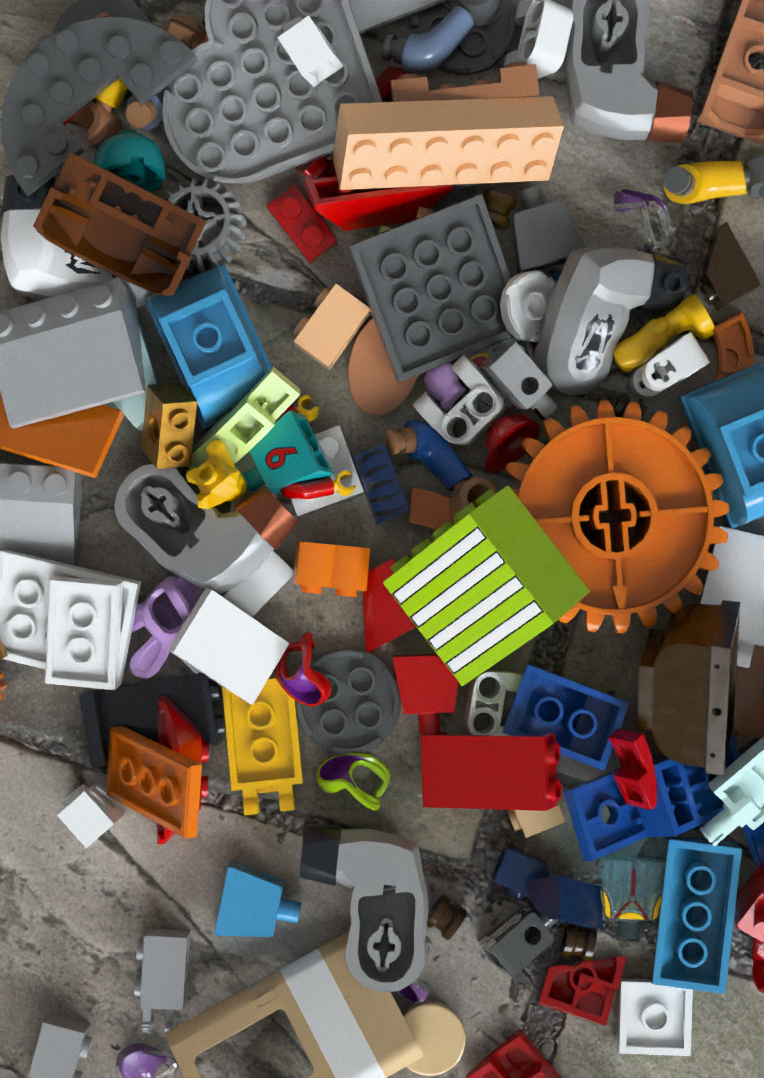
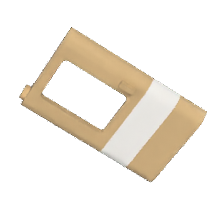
M349 931L165 1033L166 1040L184 1078H202L195 1064V1058L200 1053L277 1010H282L286 1013L313 1066V1073L308 1078H387L424 1057L391 992H377L366 988L349 973L345 959Z

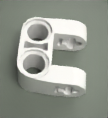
M552 0L520 1L514 19L517 25L523 27L517 51L506 54L503 68L513 62H525L527 65L536 64L538 79L557 72L565 58L574 15L571 8Z
M690 332L638 368L629 379L630 390L640 399H649L671 385L681 382L709 364L710 361ZM654 374L657 380H654L651 375ZM643 381L644 385L646 386L643 389L639 386V382Z
M464 354L451 368L471 391L447 413L428 392H424L413 403L419 414L444 439L461 446L470 445L500 418L505 408L502 395L487 376ZM485 395H491L493 398L492 408L487 413H481L478 407L480 399ZM464 419L467 424L466 433L462 437L456 438L453 434V426L457 421Z
M487 669L469 682L463 717L464 726L472 735H508L502 732L504 724H501L506 690L517 692L523 673ZM486 677H492L496 686L494 692L488 696L481 695L479 691L480 682ZM487 713L490 717L488 727L482 731L475 730L473 726L474 718L477 714Z

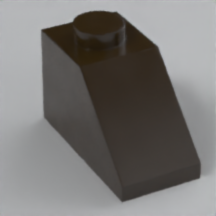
M727 222L722 224L713 233L700 277L702 286H700L701 294L708 305H714L716 311L754 291L761 285Z

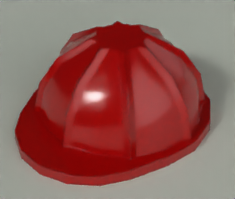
M520 414L498 418L491 425L486 435V447L489 451L484 463L486 470L490 473H498L504 470L506 464L516 462L526 453L520 443L525 438L537 440L540 433L539 424L533 419Z

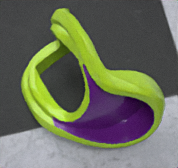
M366 753L334 755L324 761L317 771V784L324 792L335 793L342 789H347L356 800L371 809L372 812L379 810L381 805L379 798L385 792L390 780V771L386 765L375 756ZM358 765L369 768L382 780L372 796L360 790L353 780V770Z

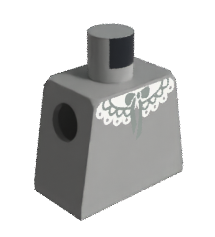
M516 342L503 343L478 367L517 409L527 410L531 408L541 420H544L558 407L546 393L552 387V383ZM524 379L528 382V389L525 392L521 389Z

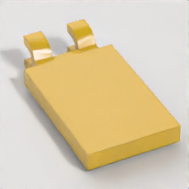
M276 678L267 680L253 705L245 702L222 686L231 791L242 790L244 815L259 814L261 812L258 793L276 791L279 794L280 812L295 810L293 785L303 784L295 699L286 693Z

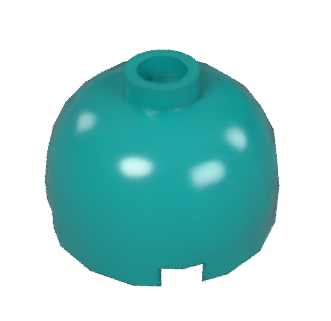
M122 130L110 136L100 144L95 153V165L107 169L151 192L162 187V179L165 180L166 178L165 162L159 147L153 140L134 130Z

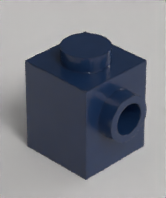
M505 843L491 876L495 883L504 886L503 892L522 900L524 895L530 897L528 881L549 877L550 872L546 871L548 865L544 859Z

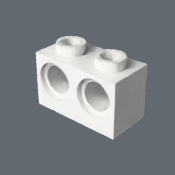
M309 15L304 19L297 17L288 22L283 27L284 33L277 37L301 75L313 87L344 66L320 28Z
M96 782L89 788L82 784L61 802L65 809L57 816L85 848H88L125 813L111 797L106 795L104 789Z

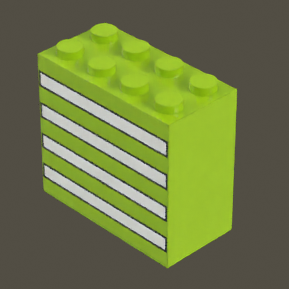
M509 485L498 493H495L492 488L474 501L477 508L471 502L459 511L452 519L455 525L449 520L432 533L433 543L427 538L417 545L410 553L413 559L406 555L390 567L394 574L383 582L461 686H464L553 625L590 592Z

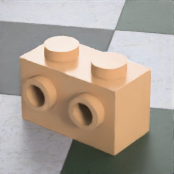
M335 284L331 291L325 288L314 303L317 310L310 319L304 317L293 331V334L296 336L293 341L295 346L329 371L371 315L368 306L338 284Z

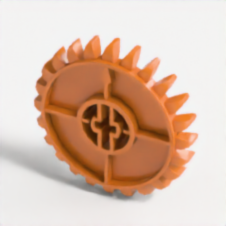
M600 400L596 406V419L589 420L586 412L580 406L570 407L568 416L571 428L567 430L552 418L545 420L542 423V427L550 442L544 445L538 440L525 438L520 445L524 452L532 459L531 463L526 465L520 462H510L506 464L504 470L512 478L520 482L519 488L512 489V491L590 590L584 598L557 621L564 624L568 623L581 609L585 610L584 623L586 631L593 633L597 631L606 614L611 615L614 631L617 634H624L630 625L632 613H637L644 627L651 628L657 622L655 606L661 604L669 613L674 614L682 608V601L678 595L680 590L684 589L693 595H700L704 591L703 584L696 576V572L699 568L709 571H716L718 569L719 561L708 552L710 544L726 543L728 533L721 528L713 526L714 518L729 513L730 510L728 503L721 500H712L711 491L719 488L724 483V479L721 474L712 473L704 475L701 467L707 463L711 456L708 448L698 449L691 453L686 448L692 434L691 429L684 426L669 434L665 431L667 414L662 410L654 413L648 422L641 421L640 405L634 401H630L626 405L622 417H615L611 403L608 400ZM606 484H609L611 512L620 511L621 522L612 524L614 552H611L609 523H600L599 512L608 510ZM592 489L593 507L586 509L585 516H579L580 504L586 493ZM625 490L637 502L639 512H636L633 503H626ZM640 518L639 530L632 542L629 543L628 527H634L636 519ZM585 522L588 531H595L596 546L592 545L582 533L580 523Z

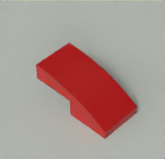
M617 729L609 736V740L622 767L613 777L626 804L653 810L657 806L656 777L652 756L643 733Z

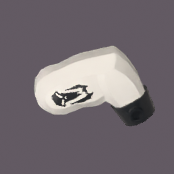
M14 175L5 177L1 211V216H3L1 244L4 268L11 286L18 294L43 300L119 278L52 244L41 237L33 227L50 188L54 186L57 180L56 178L52 177L30 196H27ZM119 278L135 296L137 308L144 305V300L152 296V292Z

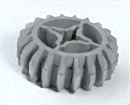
M192 178L190 187L185 188L183 183L178 182V192L173 193L170 190H166L165 194L168 200L174 205L207 221L194 247L195 249L191 253L192 258L185 272L191 275L197 266L199 272L202 273L207 271L208 265H212V267L218 266V261L221 259L231 263L232 258L229 252H240L241 247L237 241L245 240L246 234L241 228L247 226L245 216L241 215L244 209L241 203L236 202L235 194L232 191L226 192V188L220 182L213 187L211 180L207 178L201 186L196 179ZM203 205L215 206L222 210L224 214L216 215L215 212H205Z

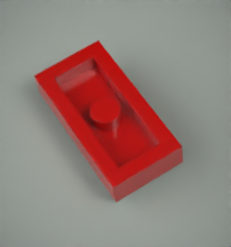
M295 185L267 205L269 212L309 264L338 244L336 238Z

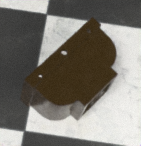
M722 600L721 605L690 604L683 606L674 614L672 613L666 622L664 631L650 629L639 664L637 729L652 730L656 746L671 760L682 764L705 768V773L724 775L734 727L741 602Z

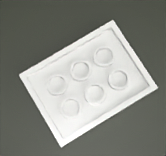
M7 549L1 550L0 639L8 656L3 658L5 660L45 669L49 577L54 575L123 582L118 686L122 684L141 581Z

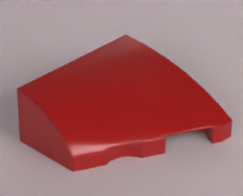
M394 558L368 572L367 589L363 591L364 634L367 652L386 644L416 627L383 584L386 579L394 574L390 569L396 563Z
M616 956L602 960H591L590 962L584 961L576 964L548 967L536 1004L606 1026L615 991L619 988L626 957Z
M519 1030L483 1058L467 1073L466 1078H561V1076L524 1032Z

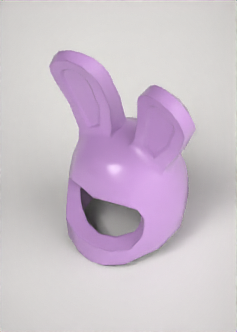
M178 575L166 577L153 588L143 603L137 604L132 632L145 626L153 635L133 655L130 661L132 673L141 679H148L160 670L170 653L168 651L170 645L203 593V590Z

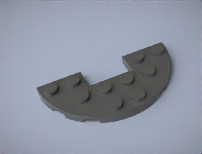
M98 17L79 21L54 32L40 42L27 55L15 72L8 87L2 110L1 130L5 155L15 179L26 195L30 196L60 172L69 152L78 156L85 152L83 147L63 124L67 119L117 79L121 80L142 106L198 61L197 56L183 42L164 29L151 23L126 17Z

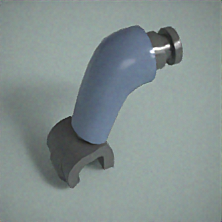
M458 0L459 6H455L429 32L421 34L411 33L408 38L400 37L399 40L396 39V35L388 34L382 49L383 60L390 61L391 58H394V62L401 64L402 71L408 74H424L432 71L449 57L473 26H485L495 19L498 7L500 6V0Z

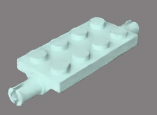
M764 737L725 769L724 775H718L708 784L712 791L724 802V809L708 823L700 827V831L715 847L739 825L744 827L747 824L754 831L764 822Z

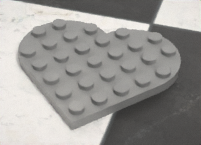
M206 0L205 27L209 41L191 50L197 56L198 61L168 85L167 90L165 89L162 117L170 145L178 157L190 169L216 182L246 184L332 154L334 152L340 104L383 102L349 0ZM308 15L320 28L344 65L315 87L301 75L277 38L284 33L283 27L288 22L297 17L304 19Z

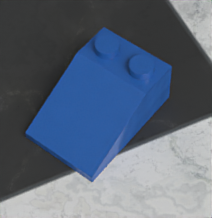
M527 664L502 732L511 736H540L546 733H555L556 742L560 745L561 755L604 771L613 749L609 736L621 728L630 703L592 687Z

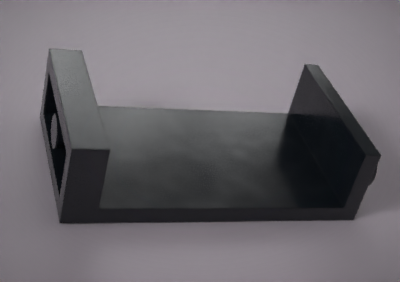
M198 673L197 675L192 674L121 686L116 690L103 689L80 694L79 698L91 766L102 765L108 762L111 727L122 725L158 743L159 695H167L202 730V741H209V744H212V746L219 745L222 742L221 735H226L224 714L217 713L215 701L221 699L219 684L203 673Z

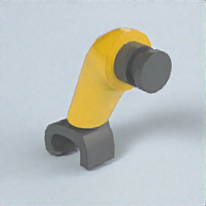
M764 156L744 158L746 168H743L741 161H706L673 167L664 176L666 196L675 203L686 205L714 198L747 194L746 186L749 185L752 198H764Z

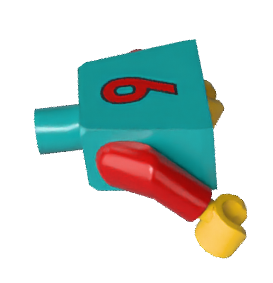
M302 395L298 400L297 407L290 405L276 419L275 426L249 451L256 466L245 472L243 477L246 479L247 487L251 491H255L264 484L270 492L282 494L287 499H315L333 495L334 490L342 496H349L355 491V485L344 487L340 483V480L352 477L353 474L350 471L344 470L340 472L335 480L330 478V476L334 475V472L309 422L317 418L319 407L316 406L310 410L304 409V407L312 403V397L309 395Z

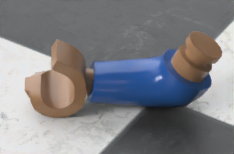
M408 420L403 428L398 430L388 429L386 431L384 443L389 455H397L400 452L401 454H406L410 459H417L449 491H456L450 501L453 518L471 502L477 508L474 501L492 488L495 493L498 492L495 485L488 479L483 477L471 478L472 474L450 444L428 423L421 420Z

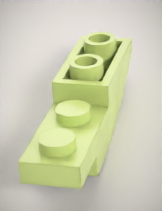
M273 366L231 412H226L192 448L191 466L187 467L190 470L198 468L208 459L209 455L206 448L212 440L223 441L233 463H237L275 426L276 419L298 398L301 389Z

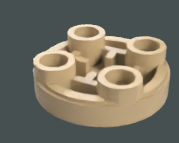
M427 999L419 1000L406 1009L402 1015L424 1057L406 1067L417 1074L425 1076L439 1075L453 1068L460 1060L466 1042L464 1026L456 1012L443 1003Z

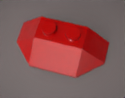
M333 159L327 160L312 176L309 175L305 179L304 183L314 209L345 231L412 221L416 219L419 207L429 209L451 192L453 185L340 190Z
M159 695L158 743L200 764L201 762H209V741H202V730L167 695ZM201 776L199 810L201 809V797H208V776ZM157 823V844H165L175 833Z

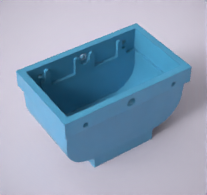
M226 265L215 266L180 282L174 295L154 294L144 300L181 383L197 400L196 415L203 430L206 431L212 428L226 412H231L272 368Z
M756 363L677 396L688 428L692 431L691 436L696 449L708 448L711 453L709 460L703 465L706 474H721L724 479V483L719 488L713 490L716 500L729 504L730 511L723 515L727 528L731 529L764 516L763 363Z

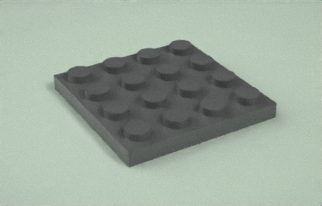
M482 194L462 200L347 246L397 382L404 381L458 359L464 354L468 355L513 336L507 330L502 320L500 309L502 291L511 279Z

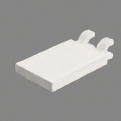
M719 526V528L728 533V540L726 543L715 544L712 555L719 561V567L716 571H708L701 604L721 605L722 600L741 602L737 666L749 668L754 644L764 647V536Z

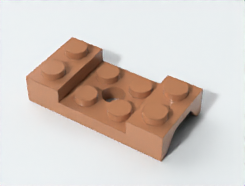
M740 0L713 80L707 90L696 122L763 145L764 69L756 70L752 68L748 58L752 53H759L764 56V0Z
M513 62L507 64L505 68H500L497 83H492L491 80H478L473 82L471 86L456 87L455 84H442L437 86L435 90H429L427 76L419 77L417 74H404L399 76L397 80H391V102L516 98L539 95L536 64L527 65L525 62Z

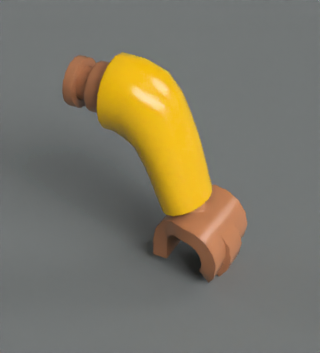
M103 12L96 15L94 18L112 16L107 12ZM117 79L95 97L97 99L96 102L90 101L72 117L74 122L89 128L86 131V139L90 141L91 146L97 149L104 140L123 129L122 120L119 115L112 111L113 108L119 109L128 91L120 79Z

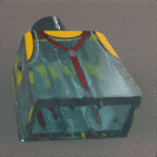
M608 854L596 859L602 912L605 917L618 918L617 937L638 939L639 920L657 919L661 904L666 863L663 857Z

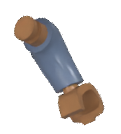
M175 13L165 31L183 42L190 50L202 44L207 34L199 25L200 20L188 14L183 16ZM168 85L142 106L131 95L126 104V118L129 124L142 130H152L162 124L163 96Z

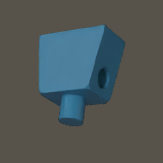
M231 861L227 869L214 935L272 937L277 920L298 924L302 902L281 898L284 886L283 880Z

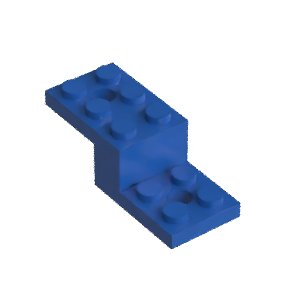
M733 733L725 769L740 757ZM667 756L652 757L657 788V806L653 810L626 804L613 777L620 768L564 790L563 793L584 861H594L646 837L677 836L710 821L724 809V802L709 787V773H705V768L678 763ZM604 805L608 807L610 812L607 823L601 817V810Z

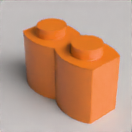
M296 541L292 584L301 585L300 592L322 594V587L336 588L335 595L357 597V590L366 591L370 548Z

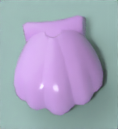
M450 362L426 371L424 376L426 391L435 400L439 401L440 406L448 412L466 390L460 384V378L451 368L452 364Z

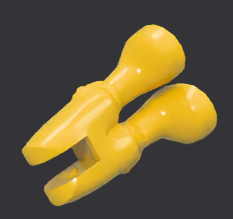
M692 294L665 317L662 316L658 319L650 320L639 332L618 343L613 353L615 363L624 372L633 371L646 364L651 358L668 347L673 337L682 332L691 331L702 340L713 336L714 324L699 298Z

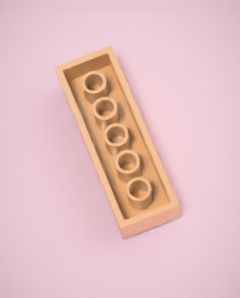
M553 96L340 104L333 163L340 190L545 181L550 178L564 125Z

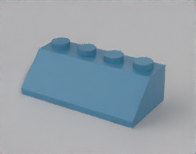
M668 838L652 984L725 994L742 848L736 842L720 841L715 847L706 838Z

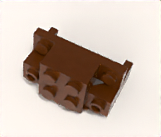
M69 152L54 186L50 188L33 227L47 241L112 275L158 295H174L192 258L191 253L207 221L174 205L171 201Z

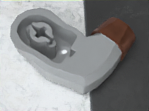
M573 0L571 10L574 16L564 64L570 118L573 125L592 134L619 140L683 143L692 114L693 92L661 81H656L653 84L643 76L645 68L644 39L651 13L648 0Z
M153 464L143 465L126 477L118 488L114 504L118 523L136 538L159 564L204 591L205 588H209L219 595L236 587L259 569L272 551L278 549L299 523L297 518L264 484L234 505L236 508L234 511L222 514L215 507L210 509L198 508L197 494H195L177 469H156Z

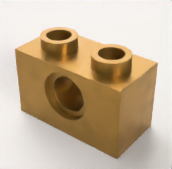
M181 382L147 385L141 450L156 469L191 466L197 400Z

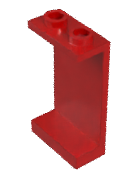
M447 732L421 735L423 807L547 811L558 806V801L561 799L562 786L561 781L557 779L556 764L560 761L561 751L559 743L556 742L555 733H546L540 736L447 735Z

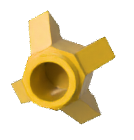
M212 440L206 448L209 455L208 459L198 468H193L186 473L187 481L198 485L200 489V494L196 495L198 508L210 509L225 501L236 502L244 496L247 489L246 479L235 468L224 442Z

